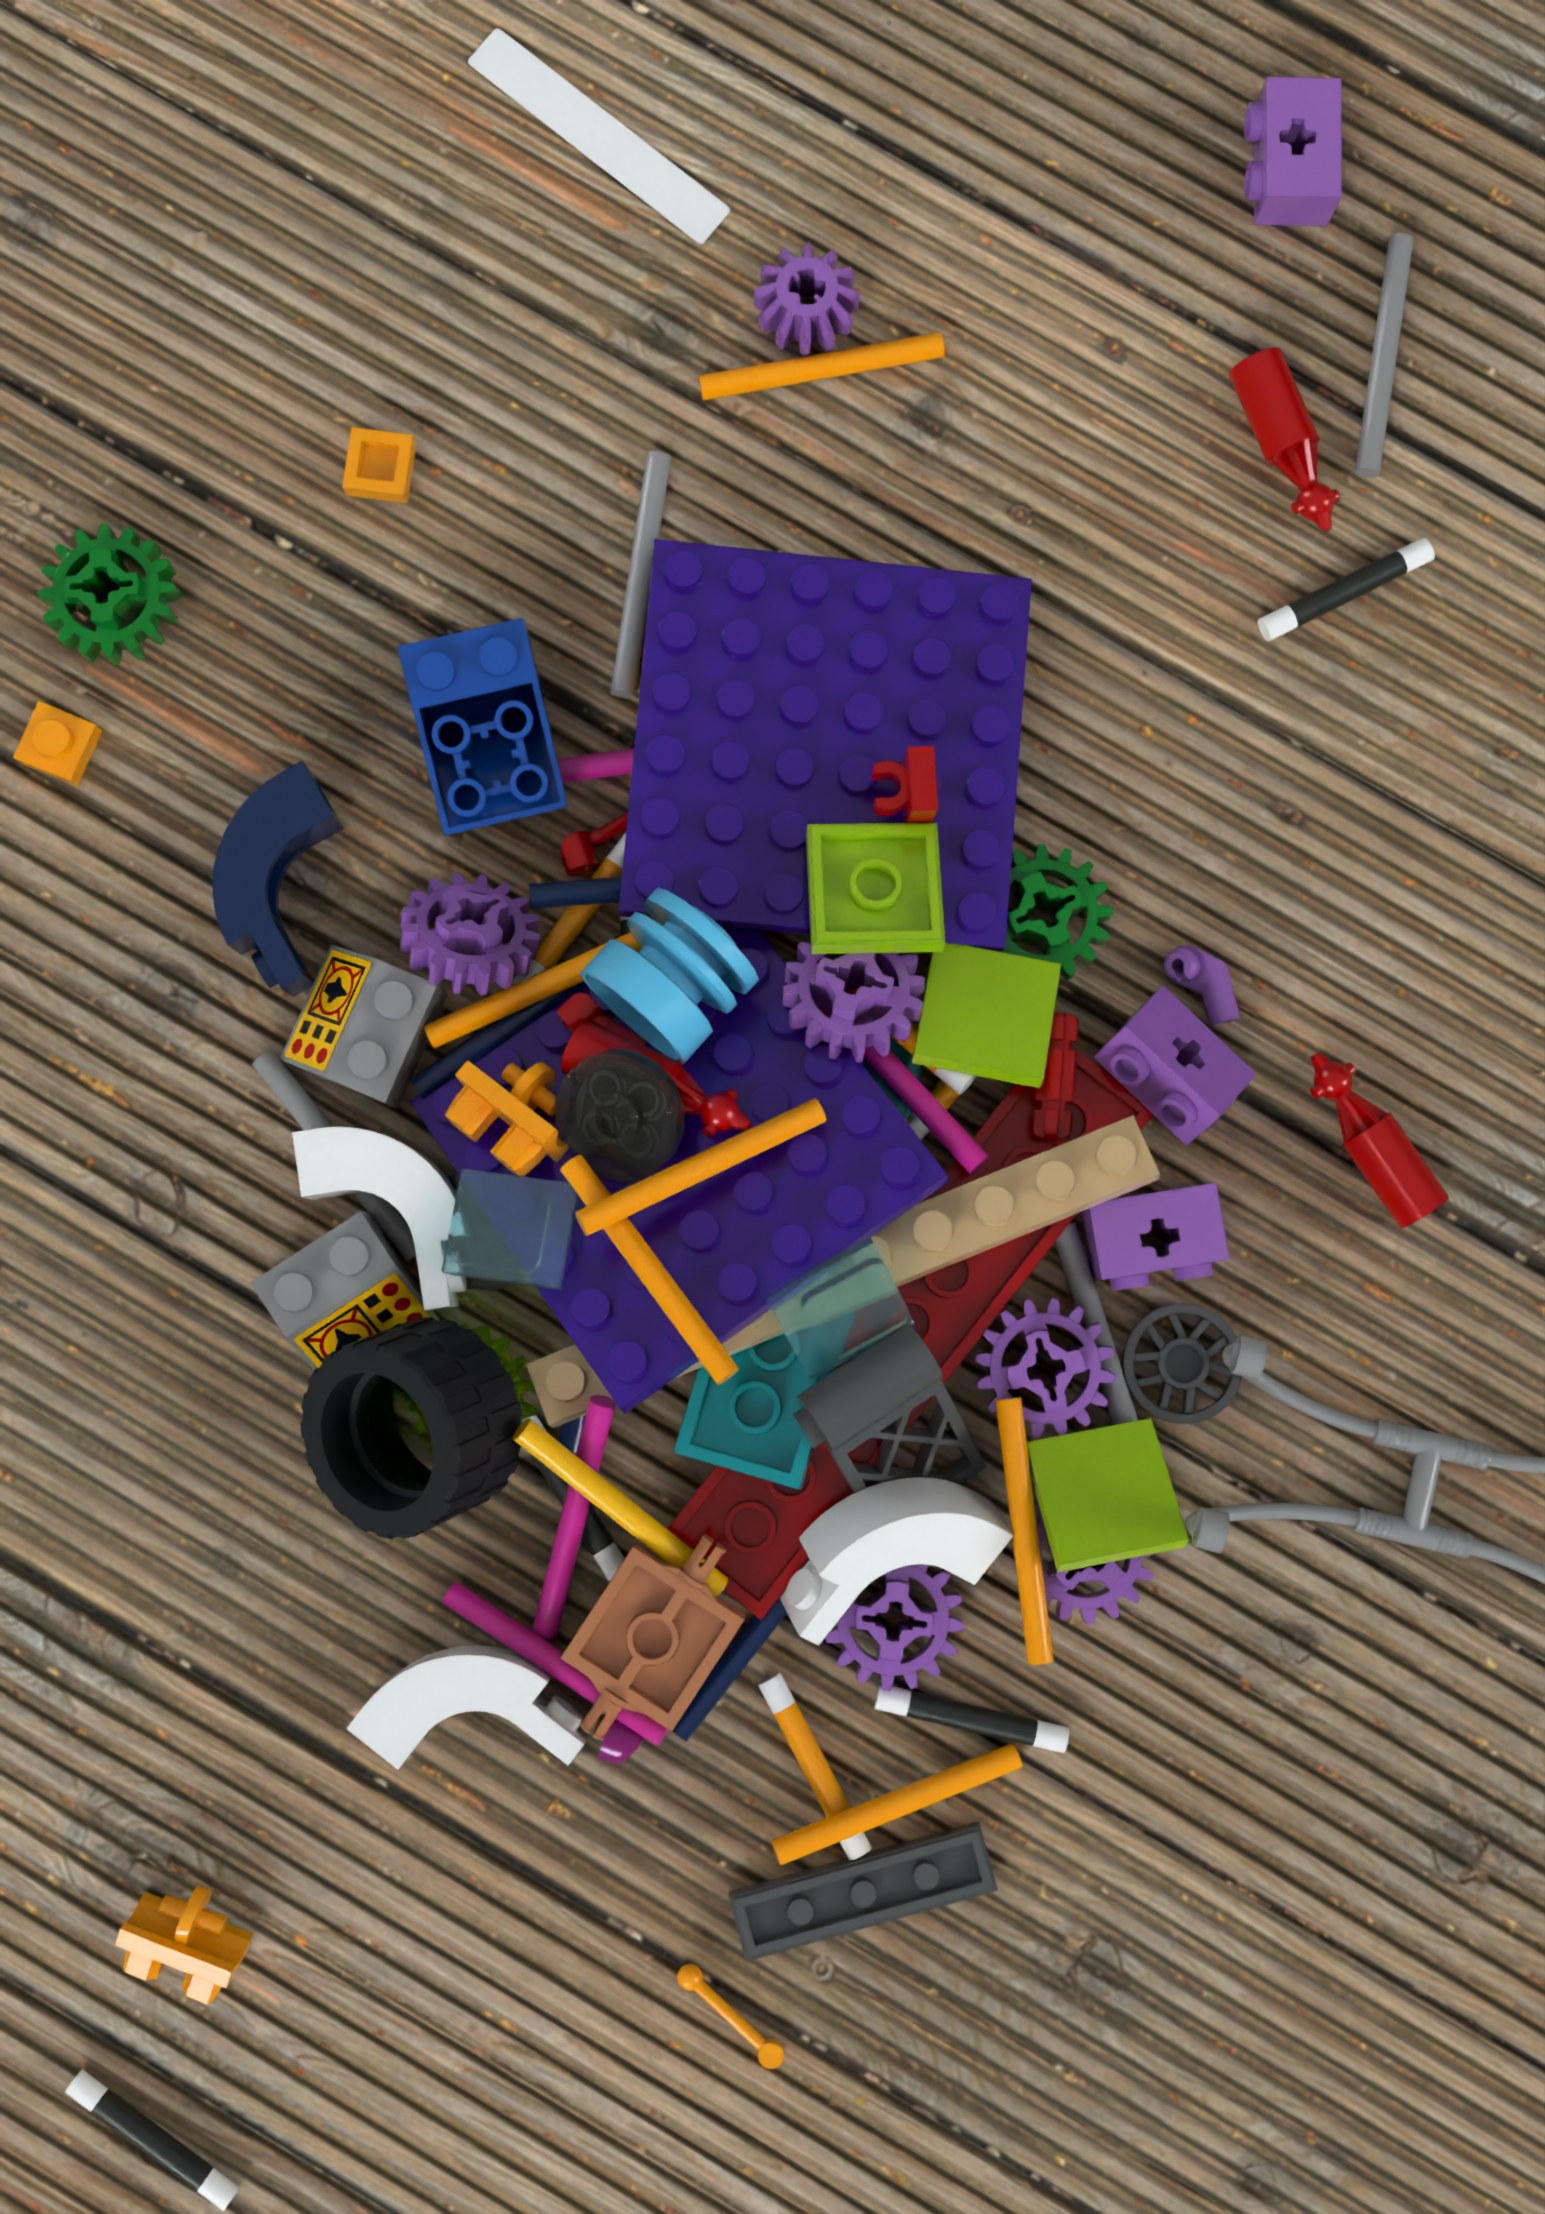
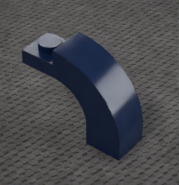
M303 761L266 781L239 807L229 822L219 844L212 880L215 913L227 945L241 955L258 947L259 951L252 954L251 957L269 988L279 984L282 990L293 997L311 988L314 981L283 926L279 912L281 883L288 868L300 854L344 829L315 775Z

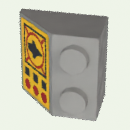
M330 945L280 1060L397 1110L410 1082L409 1079L412 1078L428 1041L424 1025L438 1019L448 995L438 984L433 986L428 983V980L384 961Z
M363 1211L358 1212L250 1282L284 1337L313 1370L319 1368L322 1365L323 1359L331 1352L341 1349L342 1346L420 1318L433 1317L435 1320H441L436 1310H424L420 1285L371 1213Z

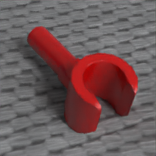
M628 811L599 829L596 828L591 832H575L565 838L561 847L560 857L568 876L572 877L587 873L600 865L595 847L605 844L626 831Z
M586 993L572 995L556 1011L559 1020L572 1034L582 1022L589 1021L646 1047L648 1044L646 1040L605 1015L600 1006Z

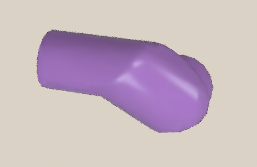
M1181 945L1167 954L1164 960L1166 976L1176 984L1202 996L1209 1026L1240 1019L1229 970L1221 959L1190 945Z

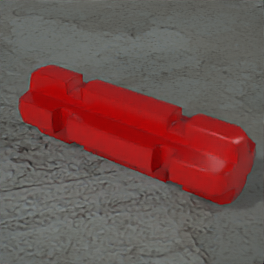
M1054 1013L1044 1080L1041 1087L1035 1090V1101L1041 1102V1110H1034L1033 1133L1035 1136L1043 1139L1062 1140L1069 1138L1072 1133L1073 1112L1067 1111V1103H1074L1077 1051L1070 1050L1071 1043L1078 1042L1079 1021L1076 1016L1071 1014Z

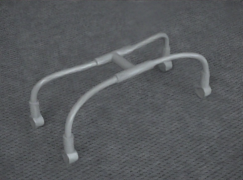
M1239 1334L1234 1343L1224 1348L1222 1358L1229 1367L1231 1374L1243 1377L1262 1391L1304 1414L1351 1433L1369 1437L1373 1444L1414 1453L1415 1459L1402 1517L1364 1509L1363 1507H1358L1354 1511L1338 1507L1299 1503H1251L1214 1508L1200 1507L1198 1511L1191 1513L1185 1521L1186 1530L1192 1536V1547L1220 1554L1226 1544L1231 1521L1253 1519L1312 1520L1351 1526L1356 1533L1360 1532L1361 1534L1381 1539L1385 1538L1386 1540L1442 1552L1456 1557L1468 1558L1469 1555L1508 1567L1545 1584V1566L1514 1552L1474 1540L1470 1533L1428 1523L1441 1460L1485 1470L1489 1466L1505 1470L1545 1474V1457H1530L1492 1451L1489 1445H1483L1482 1443L1458 1439L1457 1437L1408 1427L1407 1425L1383 1421L1382 1419H1377L1374 1423L1351 1416L1314 1401L1265 1374L1263 1370L1268 1351L1266 1340Z

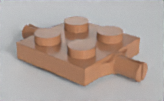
M703 1534L683 1567L663 1561L636 1542L633 1544L560 1658L588 1676L598 1692L601 1693L584 1720L580 1722V1727L587 1734H589L600 1715L604 1712L605 1715L592 1735L595 1739L604 1740L606 1733L623 1708L629 1711L644 1713L671 1732L673 1731L745 1620L744 1613L716 1596L708 1583L705 1582L723 1553L727 1551L718 1541L702 1563L700 1561L713 1542V1538Z

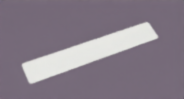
M500 28L494 29L469 58L468 64L698 244H703L729 214V206Z

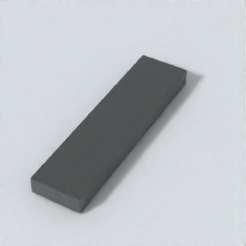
M979 1821L870 1851L855 1860L849 1861L848 1858L735 1889L729 1891V1900L745 1961L747 1962L998 1891L981 1826Z

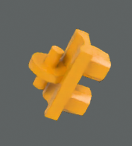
M469 1060L455 1074L464 1087L444 1114L445 1117L474 1142H477L497 1117L511 1126L490 1152L520 1179L537 1166L546 1155L555 1162H558L567 1152L569 1146L557 1137L559 1133L557 1129L534 1112L539 1107L548 1115L553 1116L563 1103L559 1097L550 1091L554 1085L556 1073L543 1062L536 1063L527 1069L526 1072L515 1063L507 1065L501 1074V1078L513 1087L511 1092L504 1089Z
M197 1885L188 1902L169 1894L161 1898L144 1892L131 1917L121 1926L115 1945L125 1949L123 1965L125 1973L146 1981L157 1979L165 1965L186 1973L181 1987L186 1997L204 2004H210L222 1987L227 1988L249 1950L254 1934L228 1924V1917L208 1910L207 1906L212 1889Z

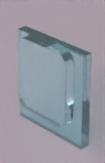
M462 1169L441 1271L448 1275L561 1290L578 1194L570 1183Z
M870 1237L764 1294L810 1381L857 1356L904 1324L914 1325L909 1310Z

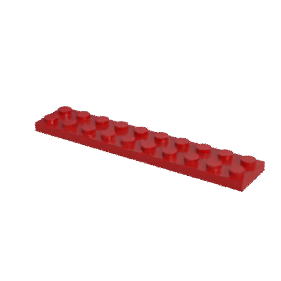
M1071 1044L1070 1051H1077L1074 1103H1067V1111L1073 1112L1072 1133L1070 1137L1062 1140H1053L1035 1136L1033 1133L1034 1110H1041V1102L1035 1101L1036 1088L1014 1084L973 1136L977 1144L989 1155L988 1160L978 1170L970 1174L955 1159L945 1172L948 1177V1183L923 1201L1134 1115L1141 1131L1153 1114L1111 1074ZM1076 1214L855 1304L837 1368L904 1323H908L921 1337L934 1356L943 1375L941 1380L945 1384ZM932 1396L911 1410L906 1426H913L933 1400ZM869 1438L847 1453L852 1463L873 1465L883 1439ZM822 1443L813 1448L802 1490L716 1465L667 1529L693 1550L703 1534L713 1538L712 1545L704 1555V1559L707 1558L717 1541L723 1545L727 1551L723 1553L715 1568L728 1578L724 1591L762 1620L787 1588L791 1577L798 1570L802 1569L809 1560L799 1537L820 1515L836 1503L852 1495V1492L825 1444ZM862 1479L866 1486L868 1480Z

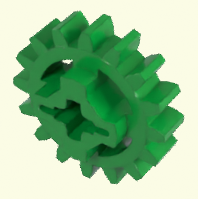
M100 524L98 539L90 540L81 529L75 531L78 546L71 551L67 547L57 544L54 549L62 559V562L58 567L43 565L41 572L53 582L52 587L37 591L38 598L46 606L53 607L42 616L44 621L53 630H60L57 639L69 650L79 645V653L88 661L94 662L101 650L105 658L112 665L120 664L122 650L129 649L139 660L144 658L142 642L149 638L151 641L162 645L165 639L157 629L161 622L176 624L178 620L174 612L166 606L167 602L182 599L181 591L174 583L168 582L177 574L174 567L167 558L159 559L162 551L151 539L140 544L141 538L133 528L126 527L119 539H117L115 533L107 524ZM124 559L141 566L147 577H140L137 572L128 573V569L124 565ZM117 586L119 590L112 591V587ZM107 598H108V602H106V603H102V602H101V599H107ZM74 612H80L84 617L91 616V621L96 625V631L80 625Z
M1039 844L1033 860L1030 861L1017 849L1012 852L1010 888L1013 885L1015 886V895L1019 905L1016 910L1008 913L1006 945L1003 953L1060 963V975L1067 981L1075 975L1074 959L1088 967L1096 959L1093 949L1088 944L1104 945L1110 934L1097 926V923L1107 921L1113 915V907L1098 905L1097 900L1107 891L1108 886L1106 882L1090 885L1087 881V877L1094 866L1091 862L1088 861L1082 864L1078 869L1070 866L1072 851L1065 848L1057 860L1049 859L1046 845ZM1043 876L1056 878L1069 887L1063 889L1045 881ZM1035 903H1038L1043 911L1052 908L1054 911L1060 909L1050 923V927L1047 928L1046 923L1042 919L1033 922L1030 919L1025 921L1030 916ZM1083 912L1084 924L1081 935L1071 945L1069 941L1071 936L1068 932L1067 924L1070 919ZM1022 940L1040 948L1043 955L1025 951L1015 943Z

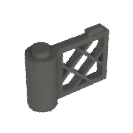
M904 1323L795 1396L801 1409L792 1414L794 1421L813 1448L822 1443L825 1444L852 1494L885 1481L912 1477L943 1479L962 1485L987 1468L941 1380L943 1375L938 1363L924 1341L908 1323ZM932 1396L936 1405L928 1427L906 1426L911 1410ZM946 1425L948 1426L950 1431L945 1430ZM869 1438L883 1439L873 1465L852 1463L847 1453ZM900 1441L921 1443L913 1468L891 1466ZM939 1445L959 1447L963 1455L960 1459L942 1471L930 1470ZM862 1479L868 1480L866 1486Z

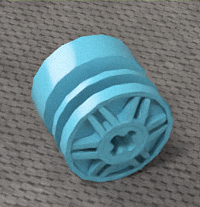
M657 887L644 902L652 919L644 914L635 912L626 922L642 949L637 952L624 943L610 939L580 974L595 995L631 1030L646 1040L657 1051L680 1062L682 1065L713 1032L708 1019L697 1004L702 1001L708 1006L727 1014L737 1005L735 997L729 988L746 994L757 983L759 978L748 959L737 948L736 943L721 926L698 908L689 905L670 891Z

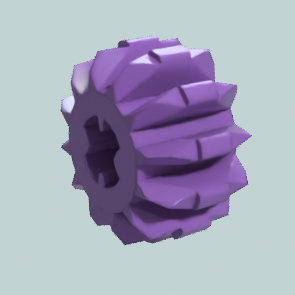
M808 241L802 249V257L795 258L791 252L783 247L782 251L778 254L779 266L764 264L760 272V282L763 286L757 287L754 291V306L762 311L759 315V327L763 333L777 331L775 344L779 347L780 351L794 340L799 342V352L803 357L810 353L811 342L815 341L826 351L830 352L835 345L834 333L848 336L852 330L853 318L850 314L855 313L859 308V294L851 289L854 285V273L851 267L836 269L838 256L835 254L834 249L827 252L821 259L814 257V248ZM800 297H813V304H801Z

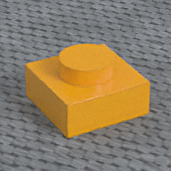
M351 427L342 485L346 496L408 504L417 446L414 436Z
M38 701L13 758L23 765L78 787L103 730L94 723Z

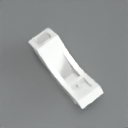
M325 1127L292 1132L301 1197L318 1200L365 1193L377 1195L388 1201L401 1213L413 1236L424 1310L434 1311L459 1307L457 1293L465 1292L467 1289L466 1273L461 1253L451 1254L450 1243L475 1239L463 1200L449 1178L439 1167L412 1147L386 1135L366 1129Z
M925 1477L902 1478L882 1482L860 1490L836 1503L820 1515L804 1531L799 1540L809 1557V1561L791 1577L787 1589L781 1595L780 1600L798 1635L819 1646L858 1595L871 1582L883 1574L908 1565L925 1564L945 1569L975 1585L1013 1538L1014 1534L989 1499L960 1484L943 1479Z
M480 1645L444 1649L426 1655L396 1673L369 1699L346 1728L398 1770L431 1728L442 1720L463 1712H488L511 1721L567 1766L584 1746L589 1735L580 1727V1722L584 1720V1717L571 1704L556 1695L550 1701L540 1695V1692L552 1676L512 1650Z

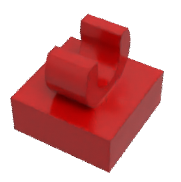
M910 746L907 748L901 764L887 760L878 762L873 766L871 780H889L896 785L898 794L894 797L876 798L873 804V813L879 816H893L903 809L904 823L933 822L938 812L934 746Z

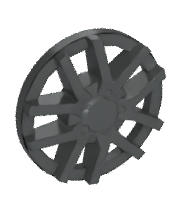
M1179 1303L1165 1305L1144 1315L1130 1332L1122 1354L1123 1373L1133 1398L1151 1415L1172 1423H1198L1220 1413L1236 1395L1242 1377L1231 1374L1229 1368L1210 1361V1358L1226 1344L1229 1345L1235 1342L1237 1336L1233 1329L1215 1312L1194 1304ZM1177 1314H1192L1201 1319L1186 1336ZM1167 1316L1175 1335L1174 1339L1166 1343L1152 1324ZM1211 1323L1222 1335L1205 1349L1197 1342V1339ZM1144 1331H1146L1156 1347L1157 1352L1134 1353ZM1133 1360H1155L1157 1373L1136 1379ZM1209 1370L1229 1378L1226 1389L1222 1394L1204 1383ZM1162 1382L1157 1406L1144 1395L1140 1387ZM1173 1388L1184 1390L1182 1413L1167 1411ZM1195 1388L1215 1400L1212 1405L1193 1413Z

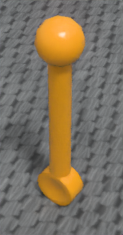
M694 1964L682 1966L677 1973V1981L681 1988L687 1991L694 1990L758 2050L759 2062L763 2067L775 2069L780 2066L784 2059L782 2044L776 2039H765L702 1980V1971L698 1966Z

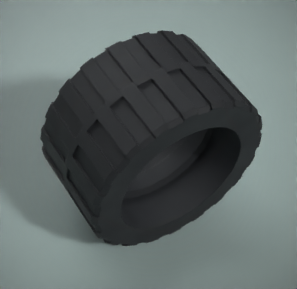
M420 1318L342 1346L341 1349L333 1351L322 1361V1365L312 1373L308 1381L309 1387L303 1395L301 1406L303 1410V1418L300 1422L301 1437L304 1438L306 1449L304 1453L322 1493L326 1494L333 1503L332 1506L343 1517L346 1516L359 1529L365 1532L376 1533L378 1537L388 1539L415 1537L490 1500L491 1496L499 1493L508 1484L509 1476L515 1472L520 1460L519 1451L521 1446L512 1440V1437L517 1428L522 1424L521 1417H523L521 1401H518L514 1389L515 1383L510 1372L507 1373L502 1365L499 1355L492 1347L489 1348L481 1340L482 1338L471 1329L466 1330L460 1327L457 1322L447 1319ZM394 1383L402 1387L411 1396L426 1420L433 1447L432 1470L423 1465L412 1454L400 1435L393 1411Z

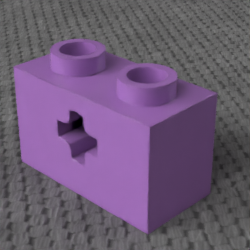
M1267 77L1257 102L1248 103L1244 125L1245 141L1254 142V161H1249L1247 164L1244 182L1245 200L1254 201V225L1327 226L1342 198L1341 78Z
M1164 985L1124 1023L1094 1056L1118 1082L1186 1146L1222 1116L1256 1075L1243 1060Z
M1216 1183L1111 1199L1081 1212L1094 1281L1110 1279L1112 1291L1150 1285L1148 1273L1173 1269L1175 1281L1213 1275L1211 1262L1230 1260ZM1151 1221H1153L1156 1231H1167L1169 1243L1159 1246L1158 1257L1154 1247H1142L1140 1235L1151 1231Z

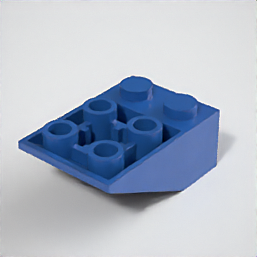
M523 618L397 647L444 836L568 807L527 625Z

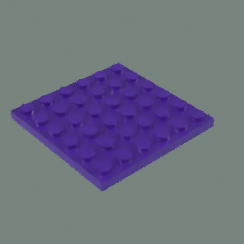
M654 539L619 916L631 917L635 912H638L652 919L644 902L658 887L670 891L689 905L698 908L712 918L719 926L811 935L806 853L807 824L904 823L903 809L893 816H879L873 813V804L876 798L894 797L898 794L896 785L889 780H871L872 768L876 763L887 760L901 764L905 752L910 746H934L938 812L932 823H937L945 943L968 945L1003 952L1006 945L1032 579Z
M726 926L721 927L733 939L737 948L756 970L759 980L746 994L729 988L735 997L737 1005L727 1014L708 1006L702 1001L697 1004L708 1019L713 1032L691 1057L682 1064V1067L708 1097L716 1093L724 1094L728 1088L736 1091L738 1097L735 1101L739 1106L740 1112L752 1122L750 1128L813 1098H816L821 1104L826 1116V1122L628 1216L629 1220L721 1344L948 1183L945 1171L862 1063L855 1061L850 1048H842L839 1056L833 1060L828 1055L829 1043L822 1040L812 1048H808L805 1045L807 1026L793 1030L790 1028L789 1011L792 1008L783 1006L782 1002L783 986L788 985L785 982L786 964L760 930ZM588 985L574 993H586L591 996L604 1011L605 1015L636 1034L595 995ZM568 997L474 1063L477 1068L508 1092H511L513 1087L501 1078V1074L510 1063H515L526 1072L534 1064L543 1062L555 1071L556 1078L550 1091L563 1101L562 1106L553 1116L548 1115L539 1107L534 1112L556 1128L559 1132L557 1137L569 1146L567 1152L558 1162H555L546 1155L537 1166L520 1179L490 1152L511 1127L506 1122L497 1117L477 1142H474L458 1130L444 1115L456 1095L464 1087L457 1077H454L426 1098L422 1099L418 1094L409 1102L619 1409L625 1414L697 1363L699 1359L606 1232L601 1229L589 1236L584 1234L575 1212L586 1207V1205L561 1173L560 1169L570 1159L577 1155H582L612 1195L744 1131L731 1129L724 1133H715L713 1138H709L701 1132L704 1124L701 1121L700 1115L676 1114L675 1131V1114H672V1130L667 1143L653 1158L631 1164L615 1162L598 1153L585 1138L577 1119V1096L582 1083L563 1075L561 1072L562 1057L572 1033L559 1020L556 1011L570 998ZM647 1044V1046H646L647 1048H649V1049H651V1050H653V1051H656V1052L660 1053V1052L657 1051L655 1048H653L650 1044ZM573 1096H574V1113H573ZM613 1119V1120H614V1122H615L616 1131H615V1135H614L613 1139L615 1138V1136H616V1134H617V1124H616L615 1119ZM588 1121V1131H589L590 1135L594 1138V1136H593V1135L591 1134V1132H590V1129H589V1121ZM652 1130V1133H653V1136H654V1144H653V1147H652L651 1151L654 1149V1146H655V1144H656V1143H655V1134H654L653 1130ZM627 1131V1132H626V1143H627L628 1147H629L630 1149H632L631 1146L628 1144V1141H627V1133H628V1131Z

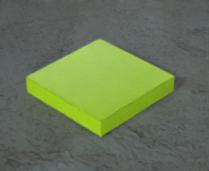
M937 823L807 824L806 853L811 954L943 952L945 929Z
M945 943L943 952H931L912 1063L1040 1088L1045 1075L1061 964L968 945Z
M1152 1418L1027 1442L1031 1479L1058 1573L1186 1547L1189 1537Z

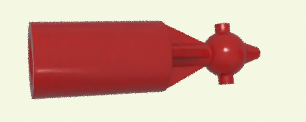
M1273 347L1259 351L1235 365L1229 372L1230 380L1267 465L1276 466L1300 490L1297 501L1291 504L1292 512L1295 515L1300 514L1303 518L1313 521L1323 532H1327L1332 529L1331 511L1333 510L1334 503L1339 501L1340 495L1336 489L1331 490L1328 486L1317 482V443L1320 441L1319 435L1281 349Z
M589 1021L582 1022L576 1028L566 1045L561 1062V1072L563 1075L576 1081L580 1080L583 1083L597 1067L614 1061L634 1063L651 1072L665 1088L672 1106V1114H675L676 1106V1114L700 1115L701 1121L704 1124L701 1132L705 1136L713 1138L715 1133H724L731 1129L746 1131L751 1127L752 1122L740 1112L739 1106L735 1101L738 1093L733 1089L728 1088L724 1094L716 1093L708 1097L686 1072L680 1062ZM620 1079V1080H621L622 1088H623V1089H622V1094H621V1097L619 1098V1100L622 1098V1095H623V1093H624V1084H623L622 1079ZM659 1090V1093H660V1096H661V1104H660V1107H659L658 1111L660 1110V1108H661V1106H662V1103H663L662 1094H661V1091H660V1090ZM633 1092V1103H634L635 1107L638 1108L637 1105L635 1104V1101H634V1092Z
M1320 1052L1311 1056L1315 1071L1314 1086L1310 1088L1311 1095L1315 1099H1319L1322 1096L1326 1099L1335 1100L1344 1141L1342 1146L1399 1228L1402 1229L1415 1223L1449 1199V1195L1391 1112H1385L1351 1090L1352 1075L1356 1073L1354 1065L1350 1062L1345 1065L1339 1062H1331Z

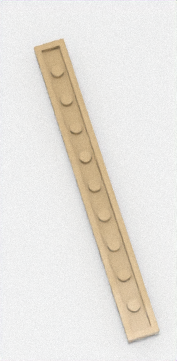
M1134 1115L918 1203L724 1342L722 1346L731 1356L1159 1180L1160 1172ZM576 1344L526 1364L546 1421L552 1428L586 1415L591 1396L602 1395L613 1399ZM699 1360L677 1377L704 1366Z

